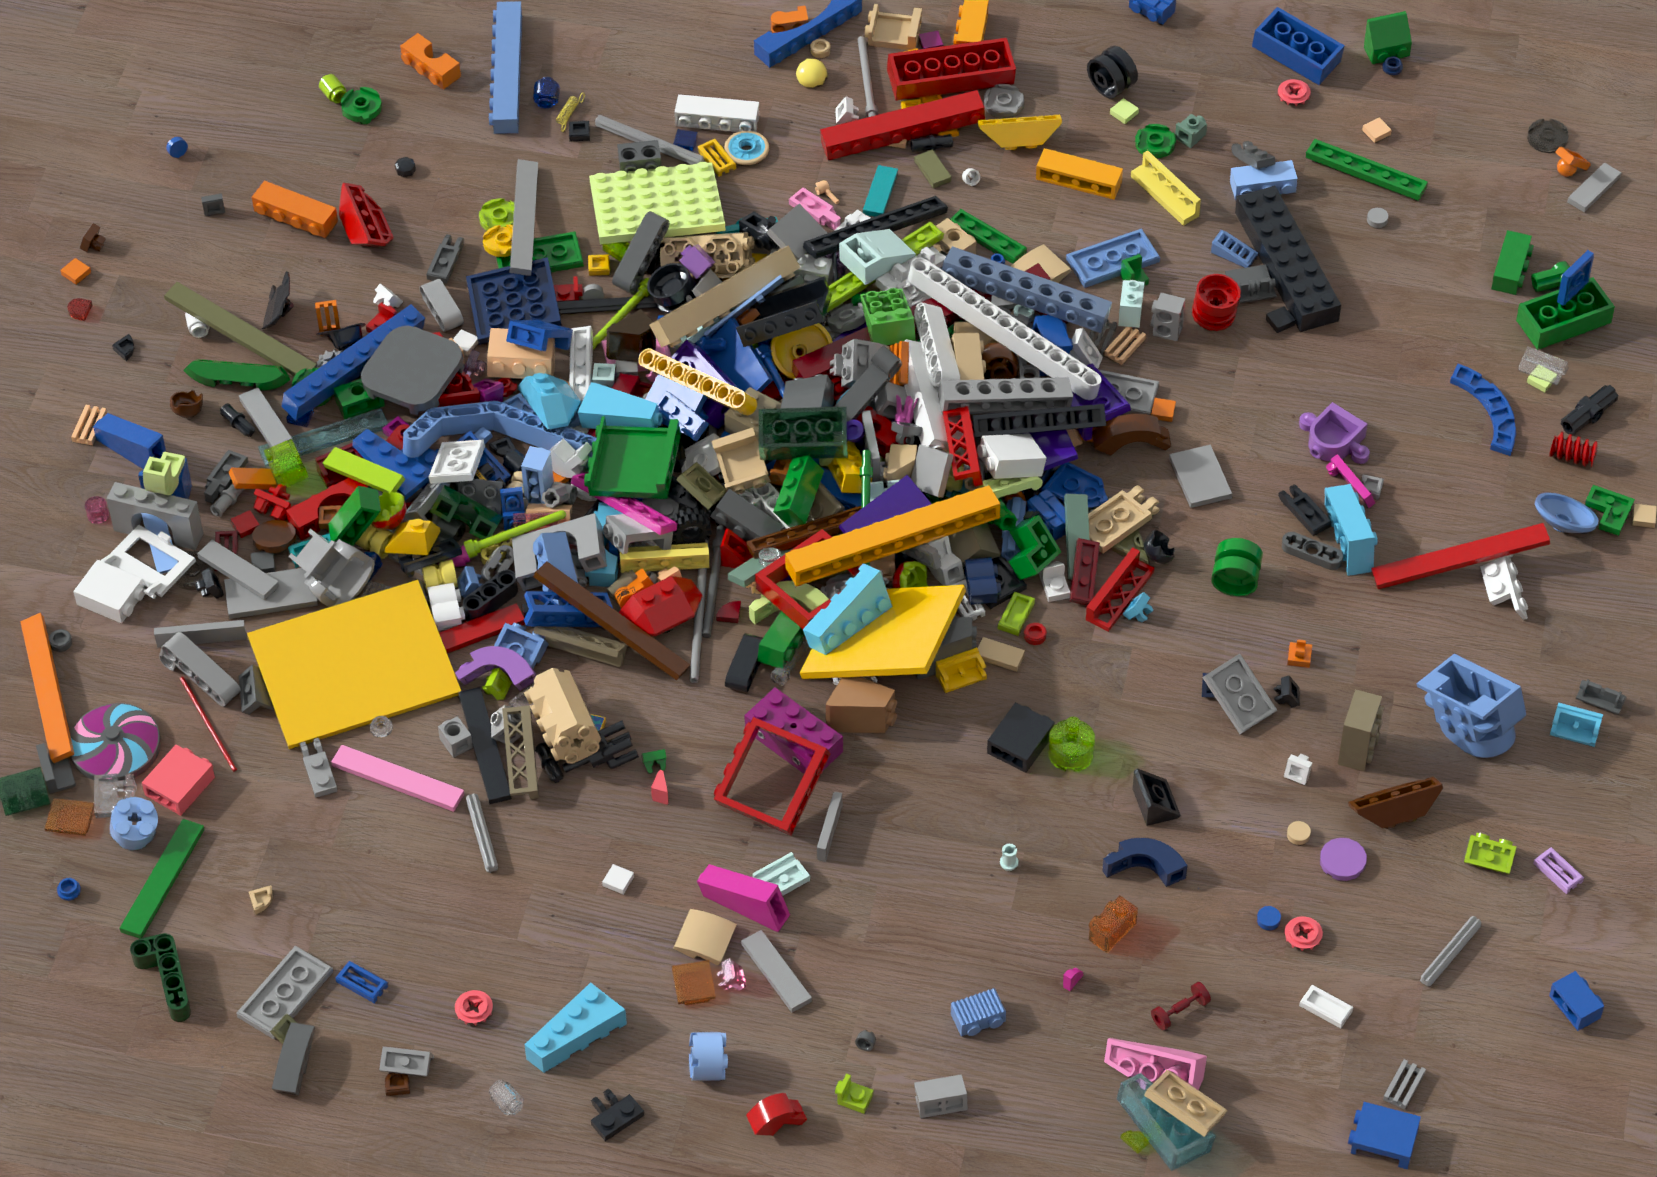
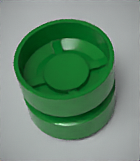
M1229 538L1220 542L1217 546L1211 577L1213 586L1218 591L1230 596H1247L1255 592L1258 587L1263 558L1261 548L1254 542L1243 538Z

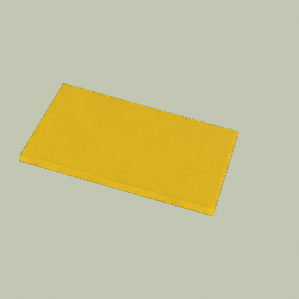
M418 580L247 633L288 749L299 747L302 742L308 744L314 742L316 738L321 740L459 696L458 692L461 691Z

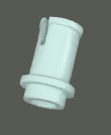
M1006 844L1002 848L1000 865L1006 871H1012L1018 866L1017 848L1013 844Z

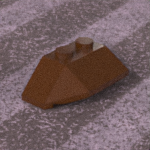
M1429 777L1425 780L1412 781L1367 794L1349 801L1348 804L1358 815L1382 829H1389L1395 827L1396 824L1413 822L1419 817L1425 816L1443 790V784L1435 777Z

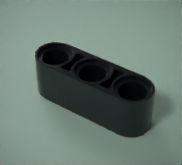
M503 570L464 598L463 608L467 622L495 612L517 595V579L513 571Z
M747 633L743 635L727 672L725 687L746 693L749 691L761 663L758 661L759 644L763 639L762 637Z

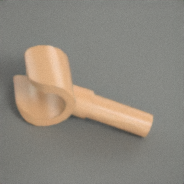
M823 180L816 183L815 191L818 195L825 193L835 204L840 202L830 191L827 181Z

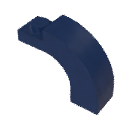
M1131 838L1119 842L1118 852H1111L1103 858L1102 871L1107 878L1128 868L1138 866L1154 871L1166 887L1186 879L1188 865L1181 855L1171 846L1155 839Z

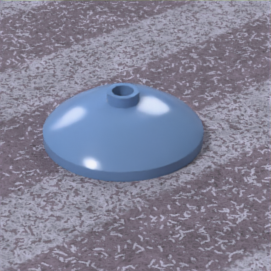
M1541 493L1535 500L1538 513L1549 525L1559 532L1572 534L1588 533L1595 530L1598 525V517L1590 508L1568 496L1557 493Z

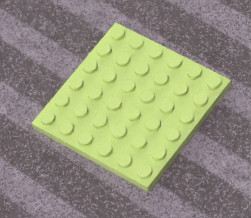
M699 162L692 165L679 164L674 167L660 166L656 169H648V171L641 168L636 171H628L627 173L625 171L609 174L597 173L589 176L600 245L632 241L644 216L649 211L670 221L664 238L726 231L712 162Z

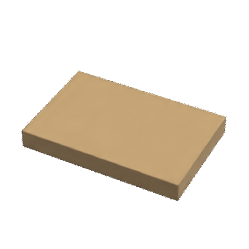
M1166 1070L1144 1094L1145 1097L1204 1137L1218 1124L1227 1112L1224 1107L1169 1070Z

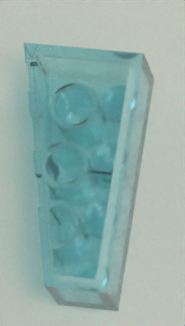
M1139 1073L1121 1082L1116 1099L1171 1171L1211 1152L1216 1135L1210 1131L1205 1137L1145 1097L1144 1094L1153 1083L1143 1074Z

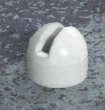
M968 168L963 172L962 179L966 184L974 186L980 181V173L973 168Z

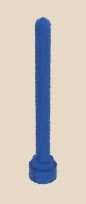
M768 344L760 345L755 351L773 378L783 398L785 384L772 361V351Z

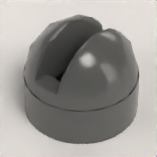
M863 1030L858 1034L855 1044L863 1051H871L875 1045L876 1037L872 1031Z

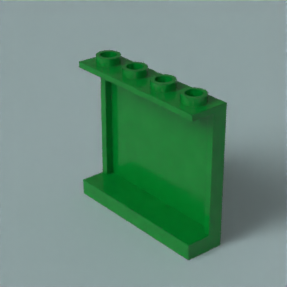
M602 416L600 425L596 426L597 439L592 443L593 456L589 457L588 460L589 473L585 474L584 485L588 487L589 496L667 499L681 438L679 419H670L668 428L607 426L605 416Z

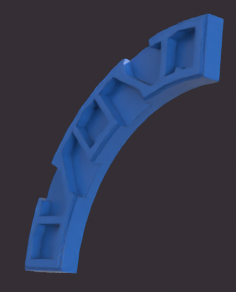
M1457 364L1450 383L1472 394L1487 410L1493 425V440L1490 450L1511 456L1515 443L1516 427L1515 417L1508 400L1493 383L1490 384L1482 378L1480 373L1464 365Z

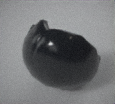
M1158 530L1151 531L1144 541L1145 553L1152 561L1159 564H1166L1172 561L1175 557V548H1168L1170 539Z

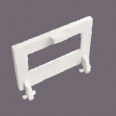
M138 525L101 561L143 578L144 587L146 588L143 593L154 599L156 595L162 597L196 562V559L172 545L170 542L172 538L161 531L157 536ZM139 539H142L179 562L164 576L126 552Z

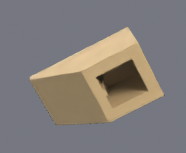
M891 444L890 453H886L885 465L888 467H884V481L900 480L906 475L910 478L912 477L917 456V445Z

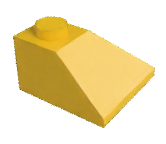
M421 519L408 520L397 526L385 548V553L428 555L440 533V528L432 521Z

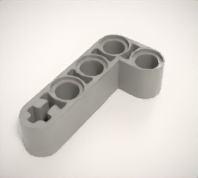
M177 632L161 647L159 658L162 664L172 671L178 667L219 705L225 706L241 691L237 682L183 633Z

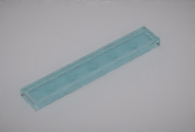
M378 409L291 436L293 445L273 452L269 444L258 446V450L265 467L353 440L366 429L373 433L382 431V428L388 422L382 409Z

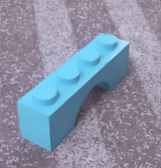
M600 502L598 511H594L602 528L606 523V516L623 514L606 503ZM603 533L604 545L606 546L609 540L604 536ZM605 549L607 567L585 572V577H589L590 586L610 587L617 580L619 570L617 556Z

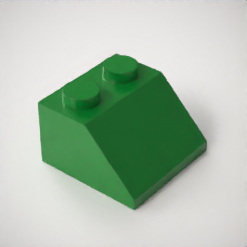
M1406 11L1367 19L1364 49L1372 64L1382 63L1392 56L1397 58L1410 56L1412 39Z

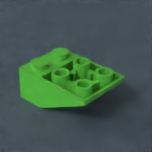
M890 288L887 291H869L866 294H860L871 342L892 345L905 341V339L916 341L914 317L902 288Z

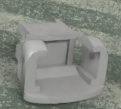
M310 529L308 533L313 537L297 557L292 553L289 555L294 562L306 571L304 576L307 580L304 583L314 596L328 607L354 600L369 581L375 565L374 560L340 539L337 542L332 540L329 542Z

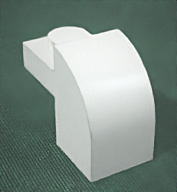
M563 438L550 449L553 471L566 478L578 475L588 463V454L592 450V446L586 442L575 450Z
M948 536L926 543L938 550L941 567L937 570L930 567L929 569L941 584L949 586L965 578L962 562L951 552Z

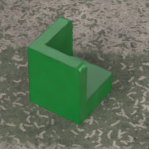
M1138 254L1122 260V280L1144 282V286L1149 285V278L1142 269V256Z

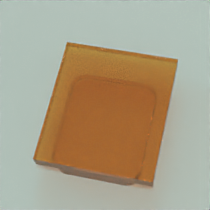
M53 798L45 831L86 836L93 817L94 803Z
M709 960L672 966L678 1004L693 1005L709 1002L710 999H716Z

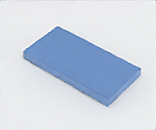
M1139 229L1066 254V260L1083 287L1086 288L1121 276V262L1126 258L1140 254L1142 256V268L1160 262V256L1144 231Z

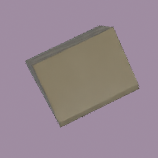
M988 523L948 535L951 551L961 560L962 567H964L965 560L989 557L993 559L1000 557V552Z

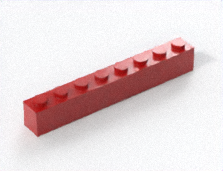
M978 90L820 129L821 144L827 160L837 159L897 144L904 139L908 141L977 124L978 120H985V109Z

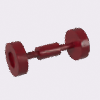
M1201 982L1191 985L1192 997L1184 998L1171 1006V1010L1165 1012L1160 1006L1151 1010L1152 1019L1161 1030L1164 1031L1171 1027L1170 1015L1180 1013L1188 1008L1194 1000L1202 1006L1211 1002L1210 994Z

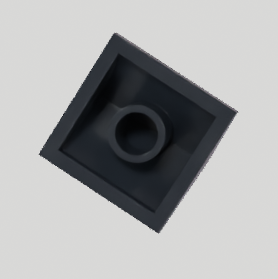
M1138 768L1134 770L1133 792L1146 826L1178 819L1181 815L1167 779Z

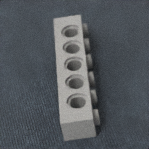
M1069 377L941 381L938 393L941 412L968 406L970 414L1071 407L1073 400Z

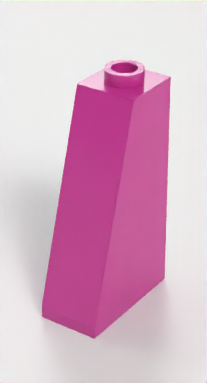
M710 864L697 880L704 897L776 932H779L790 916L777 884Z

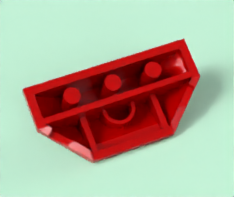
M343 183L341 187L339 217L351 244L369 247L386 246L393 240L394 236L382 209L372 197L364 192L365 189L361 185Z
M670 576L633 594L618 613L650 636H658L694 618L703 595L691 579Z

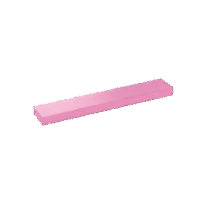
M341 745L331 761L332 767L453 812L464 796V790L344 745Z

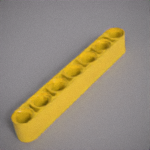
M645 349L639 355V364L652 373L659 374L705 395L708 399L743 415H751L757 408L756 399L744 391L657 351Z

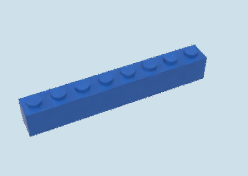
M410 304L284 392L281 407L295 421L331 397L334 394V388L350 383L358 378L366 363L392 330L401 326H413L423 330L425 317Z

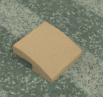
M1044 244L1031 250L1011 265L1013 268L1026 271L1039 263L1049 275L1051 281L1057 283L1072 271Z
M690 909L673 949L693 959L699 956L718 966L723 959L737 924L711 913Z

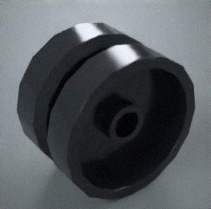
M1110 46L1101 55L1095 56L1087 63L1088 77L1092 85L1104 97L1115 98L1124 89H1128L1138 80V71L1133 59L1121 47Z

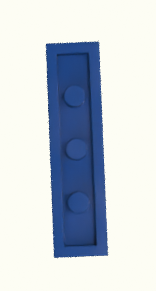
M526 591L524 595L529 608L524 618L526 626L602 627L555 592ZM591 592L613 608L608 593ZM533 599H539L545 604L535 605ZM553 599L560 600V601L563 602L565 605H558L557 603H555V602L552 601V600H553Z

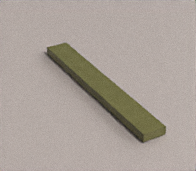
M176 282L164 295V300L272 364L282 366L293 376L302 369L317 368V364L179 282Z

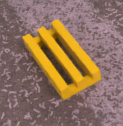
M716 139L697 146L698 152L704 157V160L707 163L712 162L714 172L718 177L722 176V172L729 173V169H736V163ZM710 146H713V147L716 149V151L721 155V157H722V158L725 160V162L727 163L726 165H725L724 162L719 158V155H718Z

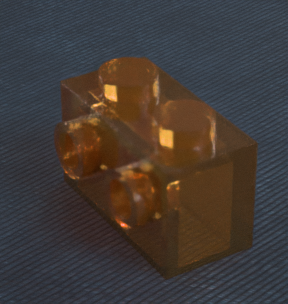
M1120 895L1114 901H1109L1104 911L1099 916L1096 915L1091 919L1089 923V941L1108 953L1137 924L1138 908Z

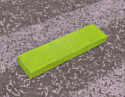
M334 447L323 462L325 468L382 492H397L405 481L403 475L337 447Z

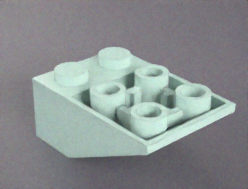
M890 229L856 233L839 243L840 261L865 285L892 270L894 265L902 264L916 256V253Z

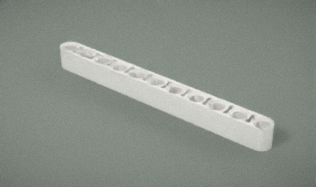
M920 257L912 260L908 280L912 285L1050 377H1069L1072 391L1086 400H1093L1097 397L1101 384V376L1097 372L928 260Z

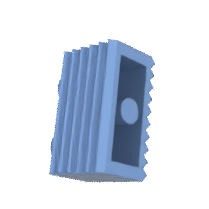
M995 988L951 1003V1017L960 1036L967 1034L974 1036L982 1029L988 1027L997 1028L1006 1021V1010Z

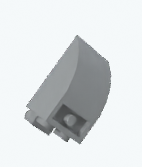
M852 339L842 346V354H835L834 359L830 361V366L833 367L830 369V375L841 376V387L851 388L872 364V357L884 344Z

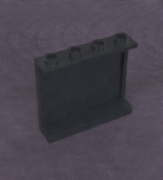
M825 276L764 296V302L761 304L756 302L748 308H756L760 315L752 322L736 327L743 347L824 322L832 297Z

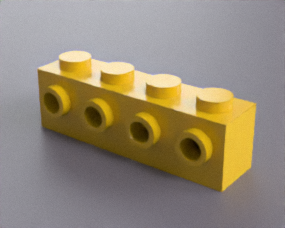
M842 428L822 432L820 443L825 437L833 439L835 458L828 467L841 492L862 493V478L860 477L862 457L860 450L857 449L854 442H849L845 439Z

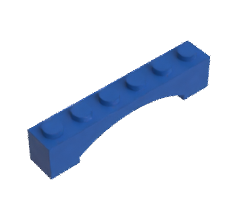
M831 0L830 4L820 15L800 27L778 33L768 31L754 40V55L769 68L780 63L783 59L811 44L822 35H826L829 31L842 25L853 16H857L862 12V0Z

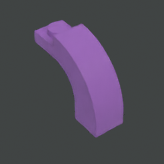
M499 646L484 647L471 652L470 654L474 661L464 663L455 672L458 679L466 685L484 673L492 671L494 668H501L503 672L510 676L519 691L533 684L537 676L533 668L522 656L513 650Z

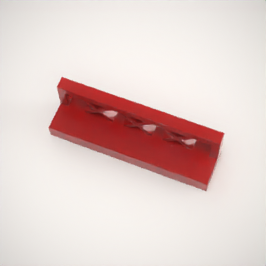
M965 406L942 411L949 452L954 455L952 460L954 480L972 477L975 487L983 485L969 407ZM961 415V419L956 424L949 421L950 417ZM957 431L964 434L959 440L952 437ZM960 447L967 450L962 456L955 454ZM962 464L970 466V470L958 472L957 469Z
M1132 547L1086 607V621L1109 632L1132 599L1136 597L1152 576L1155 568L1140 561L1139 550ZM1136 568H1139L1146 573L1143 576L1134 577L1133 572ZM1133 583V590L1123 592V585ZM1122 599V605L1111 606V600ZM1110 613L1111 619L1108 623L1098 619L1100 615Z

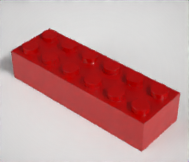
M1007 38L888 54L887 72L895 101L991 88L998 84L1013 85L1016 74V67Z

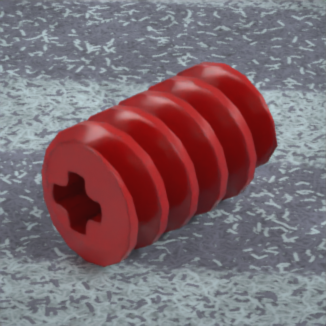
M1561 431L1558 437L1554 436L1549 457H1553L1557 452V459H1561L1565 454L1567 462L1574 457V464H1578L1582 459L1584 467L1591 462L1592 468L1598 443L1595 441L1592 446H1589V439H1586L1582 444L1580 436L1575 441H1572V434H1569L1564 439V432Z

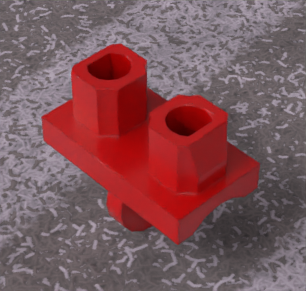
M279 484L276 488L271 486L268 490L269 493L256 488L254 495L257 499L253 509L265 515L268 508L272 506L274 509L270 516L275 520L284 521L287 517L286 510L291 508V503L285 501L290 498V494L286 493V486L283 484Z

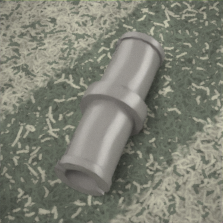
M232 483L227 490L225 489L221 492L220 498L210 507L211 512L215 516L221 517L230 505L232 506L237 502V497L245 489H235Z

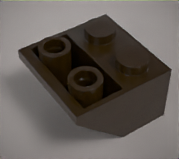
M641 309L607 328L606 357L608 359L639 362V355L643 350L652 349L656 351V336L650 327L653 321Z

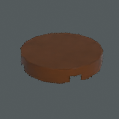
M271 520L261 523L252 532L253 545L258 550L260 548L265 550L266 553L285 551L296 541L295 527L283 520Z

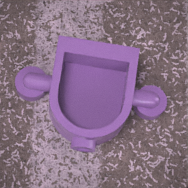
M1333 402L1318 417L1309 412L1303 413L1300 416V428L1304 431H1310L1308 446L1313 457L1331 462L1330 459L1337 454L1341 459H1344L1351 453V458L1355 463L1364 464L1368 461L1369 449L1359 444L1366 437L1367 423Z

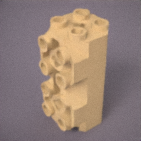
M748 232L665 237L661 242L665 243V245L660 247L662 267L670 263L682 264L679 260L683 257L681 254L683 250L689 245L693 247L699 244L716 262L710 269L718 278H730L756 263L755 258L752 257L751 250L754 249L753 236H748Z
M551 668L537 675L534 679L535 684L533 688L531 686L524 694L529 704L533 703L530 708L535 718L538 719L536 722L541 732L544 733L542 735L548 747H554L550 750L555 760L562 759L566 760L567 763L573 764L596 753L600 747L601 737L570 671L564 670L565 672H559L557 668Z

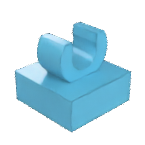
M1143 592L1133 598L1123 615L1128 620L1136 616L1138 621H1146L1148 618L1143 614V611L1146 614L1153 611V608L1147 604L1150 597Z

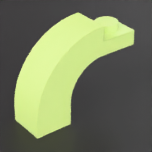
M163 452L161 459L149 457L143 470L145 490L172 495L179 484V475L185 463V456Z
M780 581L776 584L808 612L813 611L829 600L820 590L809 584L797 587L793 581ZM761 594V598L754 600L749 606V619L754 624H757L780 609Z

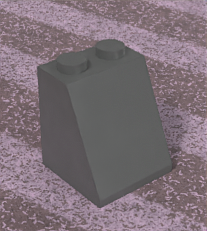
M818 374L810 378H795L792 381H786L779 418L793 437L835 430L834 417L830 414L834 408V384L829 376Z
M972 617L953 618L928 673L917 674V679L935 675L936 661L976 648L977 626H972Z

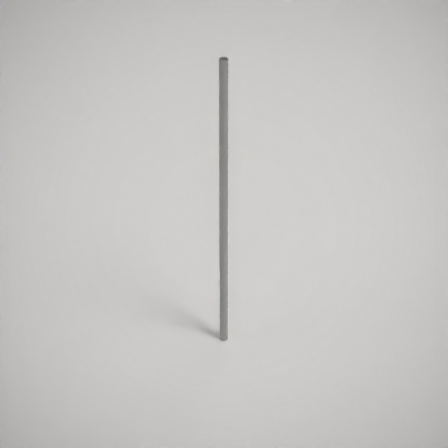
M709 424L708 436L713 433L717 435V428ZM703 505L704 514H708L709 521L711 522L708 509ZM705 540V543H708L709 548V540ZM698 568L697 588L702 593L703 598L694 617L690 682L692 683L699 681L707 568Z

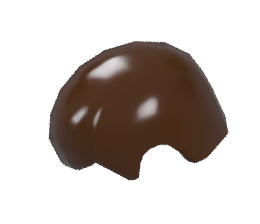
M191 390L189 393L176 392L170 397L171 410L182 418L194 417L201 411L203 405L202 393L198 396L194 390Z

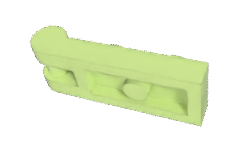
M1039 477L991 478L984 480L983 485L979 486V488L989 485L998 499L1029 488L1037 490L1042 486V480Z

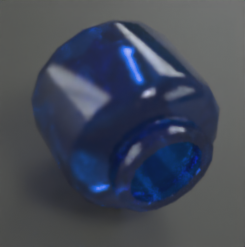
M543 77L537 80L533 89L534 102L539 107L549 109L558 103L560 94L559 84L551 77Z

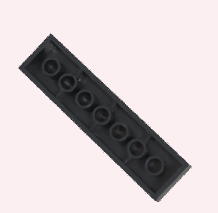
M1276 186L1237 196L1235 214L1254 249L1258 252L1263 265L1266 264L1270 278L1275 279V287L1288 311L1296 320L1295 324L1299 331L1303 332L1339 322L1341 303Z

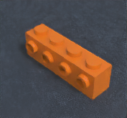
M265 180L252 196L253 208L258 214L274 218L279 222L287 223L313 235L326 238L338 222L336 207Z

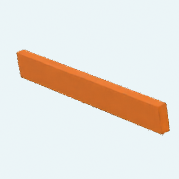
M38 613L20 622L50 759L53 763H56L74 755V749L44 616Z

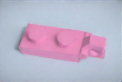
M805 188L800 189L789 198V205L795 207L800 203L819 224L823 226L826 224L833 230L841 225V217L837 216L833 206Z

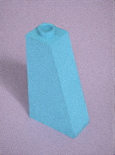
M591 382L578 410L582 428L596 429V426L600 425L602 416H605L607 426L658 428L662 424V413L659 412L657 403Z

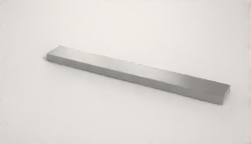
M520 159L517 161L510 273L531 276L538 174V162Z

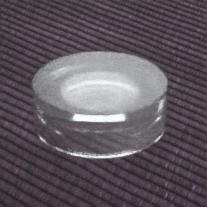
M776 548L762 549L759 552V563L767 567L781 557V552Z

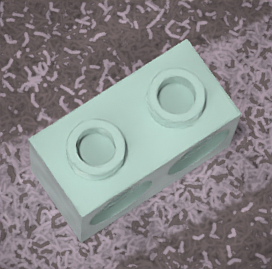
M1123 280L1118 326L1140 328L1144 282Z

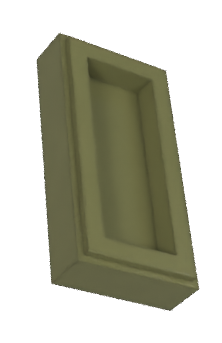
M933 149L914 156V162L932 188L951 182V175Z

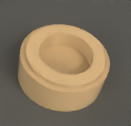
M825 39L814 40L810 45L812 56L816 58L827 57L830 54V43Z
M1296 821L1288 826L1287 838L1291 843L1303 845L1309 841L1311 830L1306 823Z

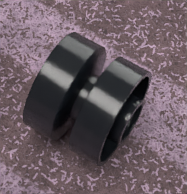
M670 263L660 267L651 275L647 289L662 314L667 315L686 304V297L688 295L692 299L696 298L692 290L697 284L684 265Z

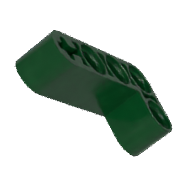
M163 933L134 941L130 946V952L135 967L138 969L159 967L171 1019L176 1022L187 1020L191 1015V1009L173 936ZM175 1002H180L181 1006L176 1007Z

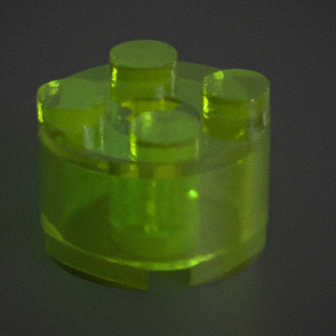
M292 439L285 440L263 450L267 461H272L268 464L275 477L279 476L276 478L278 485L283 484L287 488L309 477Z
M1074 716L1055 724L1049 733V759L1052 764L1060 770L1066 771V769L1074 770V772L1081 771L1091 764L1095 747V734L1092 728Z

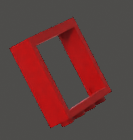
M822 529L792 550L800 549L832 537ZM783 555L755 574L756 589L799 627L804 629L821 609L825 610L830 605L831 600H827L809 613L777 586L778 582L789 576L785 566V555ZM861 565L847 570L856 576L860 572L858 569Z
M753 717L751 722H748L744 728V737L741 743L738 742L733 752L735 756L732 762L728 763L724 769V778L721 784L719 783L714 790V800L718 805L792 836L831 753L821 745ZM759 729L815 752L782 821L727 798Z

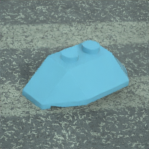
M536 373L533 376H527L518 385V390L547 429L568 426L581 406L580 399L568 383L549 374Z

